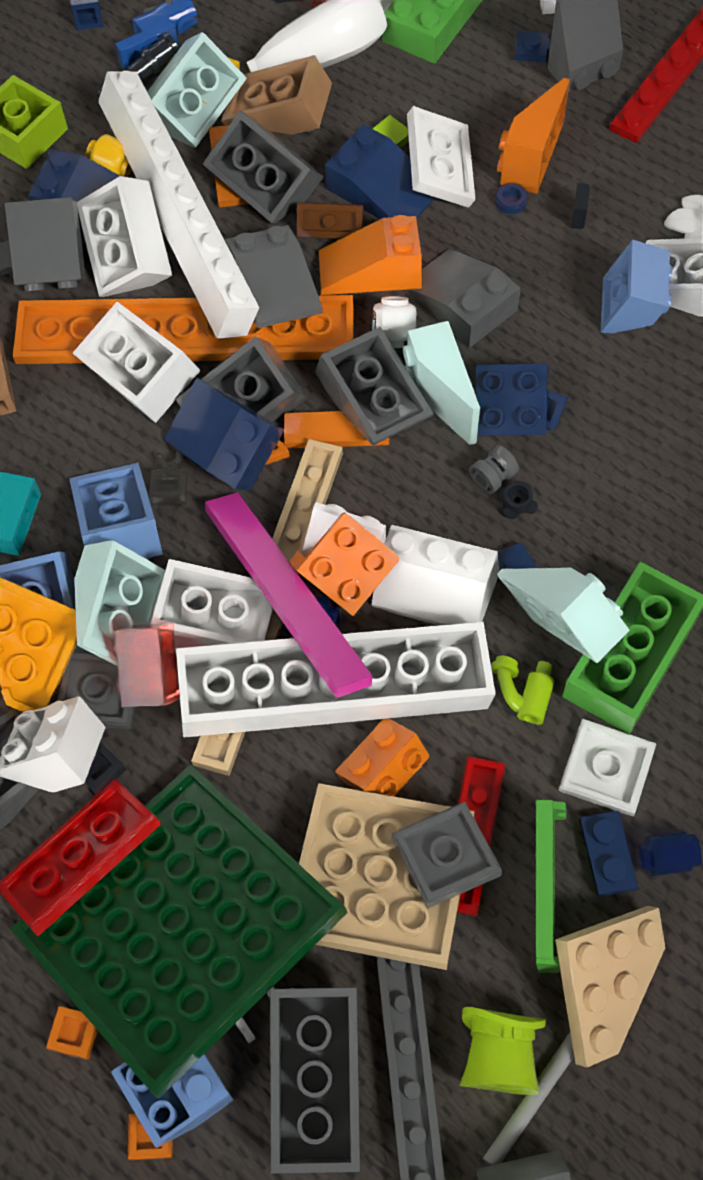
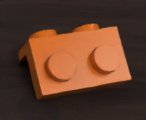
M386 718L349 755L335 773L344 783L355 790L395 797L400 789L428 760L429 753L415 732Z

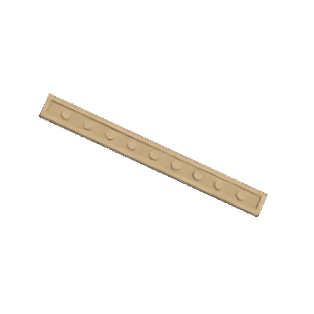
M309 439L272 538L288 561L297 551L302 553L315 503L326 504L343 455V447ZM272 609L265 641L278 640L283 626L282 620L274 609ZM245 732L200 736L191 760L193 766L230 776Z

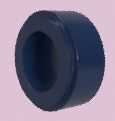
M515 183L504 184L496 191L495 205L501 212L506 214L520 213L527 205V191Z

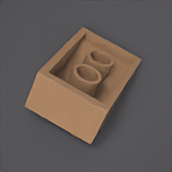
M315 55L243 74L247 79L226 106L221 120L224 125H230L239 111H242L255 118L270 132L293 135L305 131H313L320 127L332 82Z

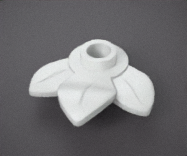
M686 196L682 198L683 208L673 211L665 220L664 225L670 230L685 233L684 239L703 238V196Z

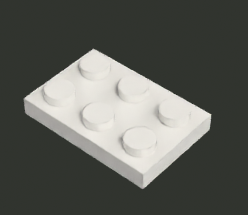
M413 106L407 113L413 190L470 207L475 201L468 125Z

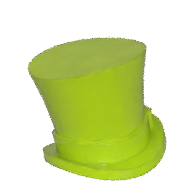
M464 1007L462 1009V1020L471 1029L470 1035L473 1038L467 1065L459 1086L519 1095H539L532 1040H535V1030L545 1027L546 1019L512 1015L475 1007Z

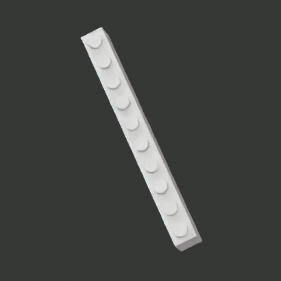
M107 71L99 104L116 138L121 143L124 154L136 178L149 181L159 224L216 338L247 336L259 306L137 72Z

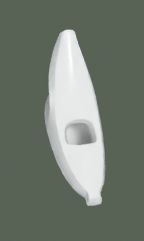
M328 0L307 11L278 31L262 46L255 58L247 61L248 69L251 73L313 55L316 56L321 66L325 68L357 55L371 46L384 33L387 27L384 12L394 0Z

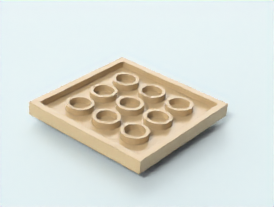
M318 783L299 864L345 906L348 913L316 945L447 970L460 895L427 909L392 840V833L451 807ZM470 810V812H471V814H472V816H473V818H474V811H471V810Z

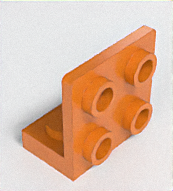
M343 512L306 557L297 551L289 560V563L297 572L354 616L398 563L399 556L350 515Z

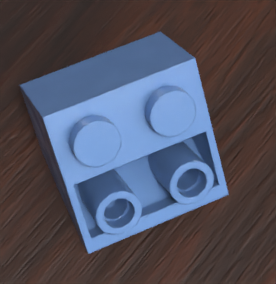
M205 1054L159 1099L152 1094L126 1062L111 1071L156 1148L196 1128L234 1101Z

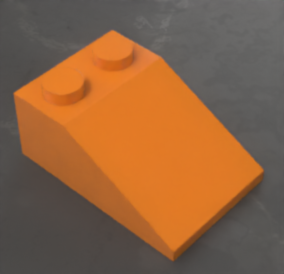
M563 78L515 116L509 131H503L499 150L504 152L501 153L497 165V172H501V185L515 183L522 186L528 192L538 193L564 124L570 79Z
M397 215L391 218H382L318 250L321 295L422 289V256L416 216Z

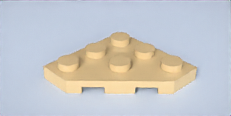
M646 906L555 939L576 1065L587 1068L619 1054L665 950L658 907Z

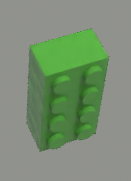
M394 0L384 12L387 27L382 34V41L435 64L483 0Z
M639 562L615 601L623 611V615L620 618L630 631L598 663L582 655L566 682L562 698L627 734H631L703 610V594L642 562Z

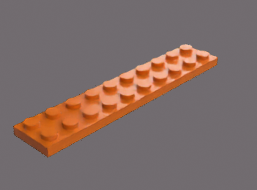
M353 295L318 296L322 305V314L257 328L253 321L247 336L219 339L216 338L197 298L19 301L13 359L15 364L83 363L73 352L113 305L119 302L183 351L192 362L225 361L255 336L270 342L282 360H319L321 354L353 340Z

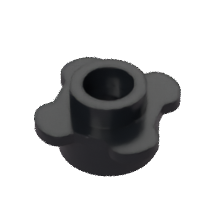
M514 482L507 487L500 488L497 493V498L504 505L503 514L509 519H515L519 514H533L537 511L538 503L532 499L533 492L528 483ZM518 498L521 502L516 503L514 499Z

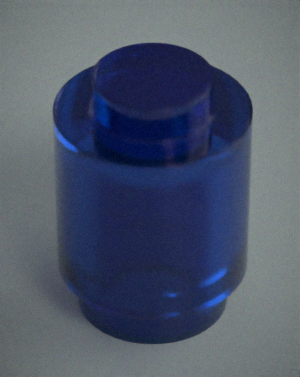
M685 831L651 835L645 837L644 845H639L641 866L643 869H649L652 876L690 872L693 867L701 866L702 863L700 843L696 834L687 835Z

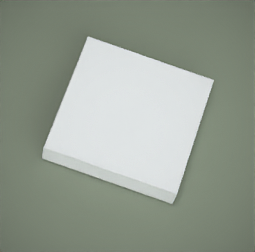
M582 719L558 791L634 817L656 743Z

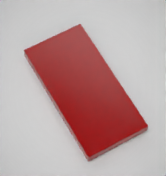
M115 779L0 881V893L32 931L39 936L155 831L161 823L149 809Z

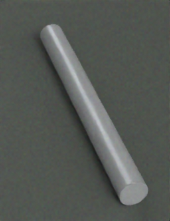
M571 1032L538 1077L537 1082L540 1094L525 1096L483 1157V1160L488 1164L502 1163L574 1058Z

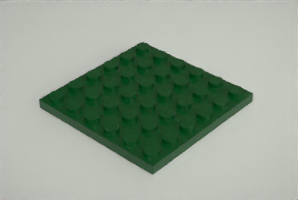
M189 765L145 805L157 817L161 825L42 934L37 936L22 918L10 928L157 1099L178 1081L348 913L345 906L192 765Z

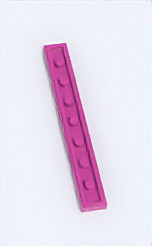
M239 493L206 501V513L334 696L338 698L372 686V674Z

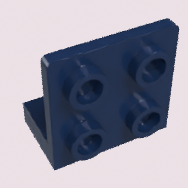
M476 365V398L480 406L477 434H546L547 379H550V365Z

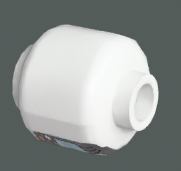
M382 297L381 302L373 307L372 330L381 327L393 348L403 347L404 341H407L408 330L416 329V307L408 303V298Z

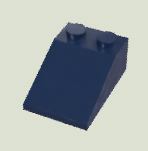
M362 124L325 164L326 189L352 204L363 205L364 211L378 219L405 215L416 216L417 220L436 198L413 190L410 158L390 138L365 124Z
M51 149L28 197L30 201L72 197L78 202L120 175L83 155ZM79 217L80 228H82L81 221H80V217Z
M196 378L164 440L207 472L235 489L250 491L284 429L201 379Z

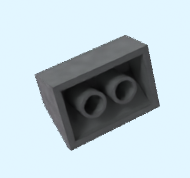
M239 111L203 162L206 168L273 224L297 208L298 202L306 201L324 177L255 118L242 111Z

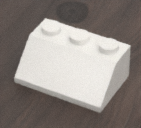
M119 176L77 202L78 213L99 297L153 286L172 276L149 181Z
M391 525L384 545L399 556V561L374 590L372 606L438 626L482 622L498 578V551Z

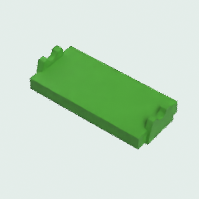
M536 800V964L538 973H561L558 956H555V820H566V803L553 800Z

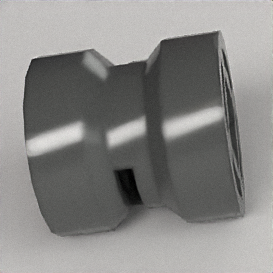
M501 445L493 447L487 452V458L478 460L469 467L471 478L487 494H493L501 487V482L504 479L509 480L519 472L516 459Z

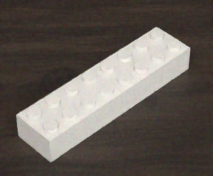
M484 622L342 634L372 674V686L338 698L331 692L294 638L176 648L183 737L488 709L495 696V688Z

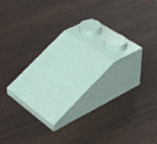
M449 321L408 330L407 345L403 346V355L406 362L405 368L430 409L469 445L475 444L477 442L480 406Z
M114 540L85 545L74 579L77 646L134 675L140 674L150 638V624L166 570Z
M573 568L501 569L497 573L501 581L535 623L596 663L630 631L620 618L623 615V611L615 602L604 596L605 586L591 573L584 576Z

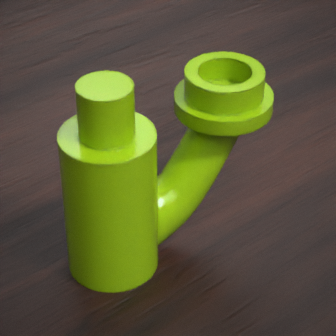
M497 656L495 661L491 663V670L497 674L502 694L509 707L517 713V717L520 720L537 725L543 724L554 685V679L550 676L552 664L545 661L538 662L536 671L529 673L523 696H521L517 692L512 678L518 676V662L508 656Z

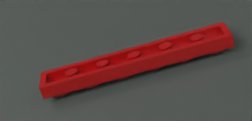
M703 8L610 123V131L637 144L703 59Z

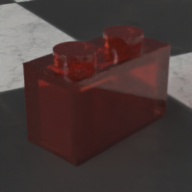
M138 624L115 629L113 653L118 661L119 675L116 679V689L121 696V706H165L180 699L174 624Z

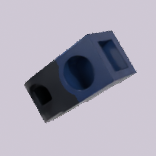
M71 0V8L77 30L104 27L100 0Z

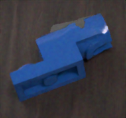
M166 0L165 3L163 2L144 9L143 14L132 18L135 35L115 43L119 64L122 69L125 70L139 59L141 50L144 48L149 49L157 43L164 32H167L178 45L177 34H182L199 23L196 18H193L197 16V12L192 1Z

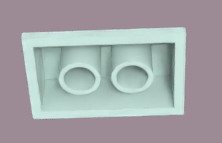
M202 32L184 42L147 93L170 137L196 148L247 78Z

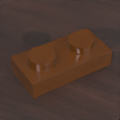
M297 203L296 237L342 239L363 228V205Z

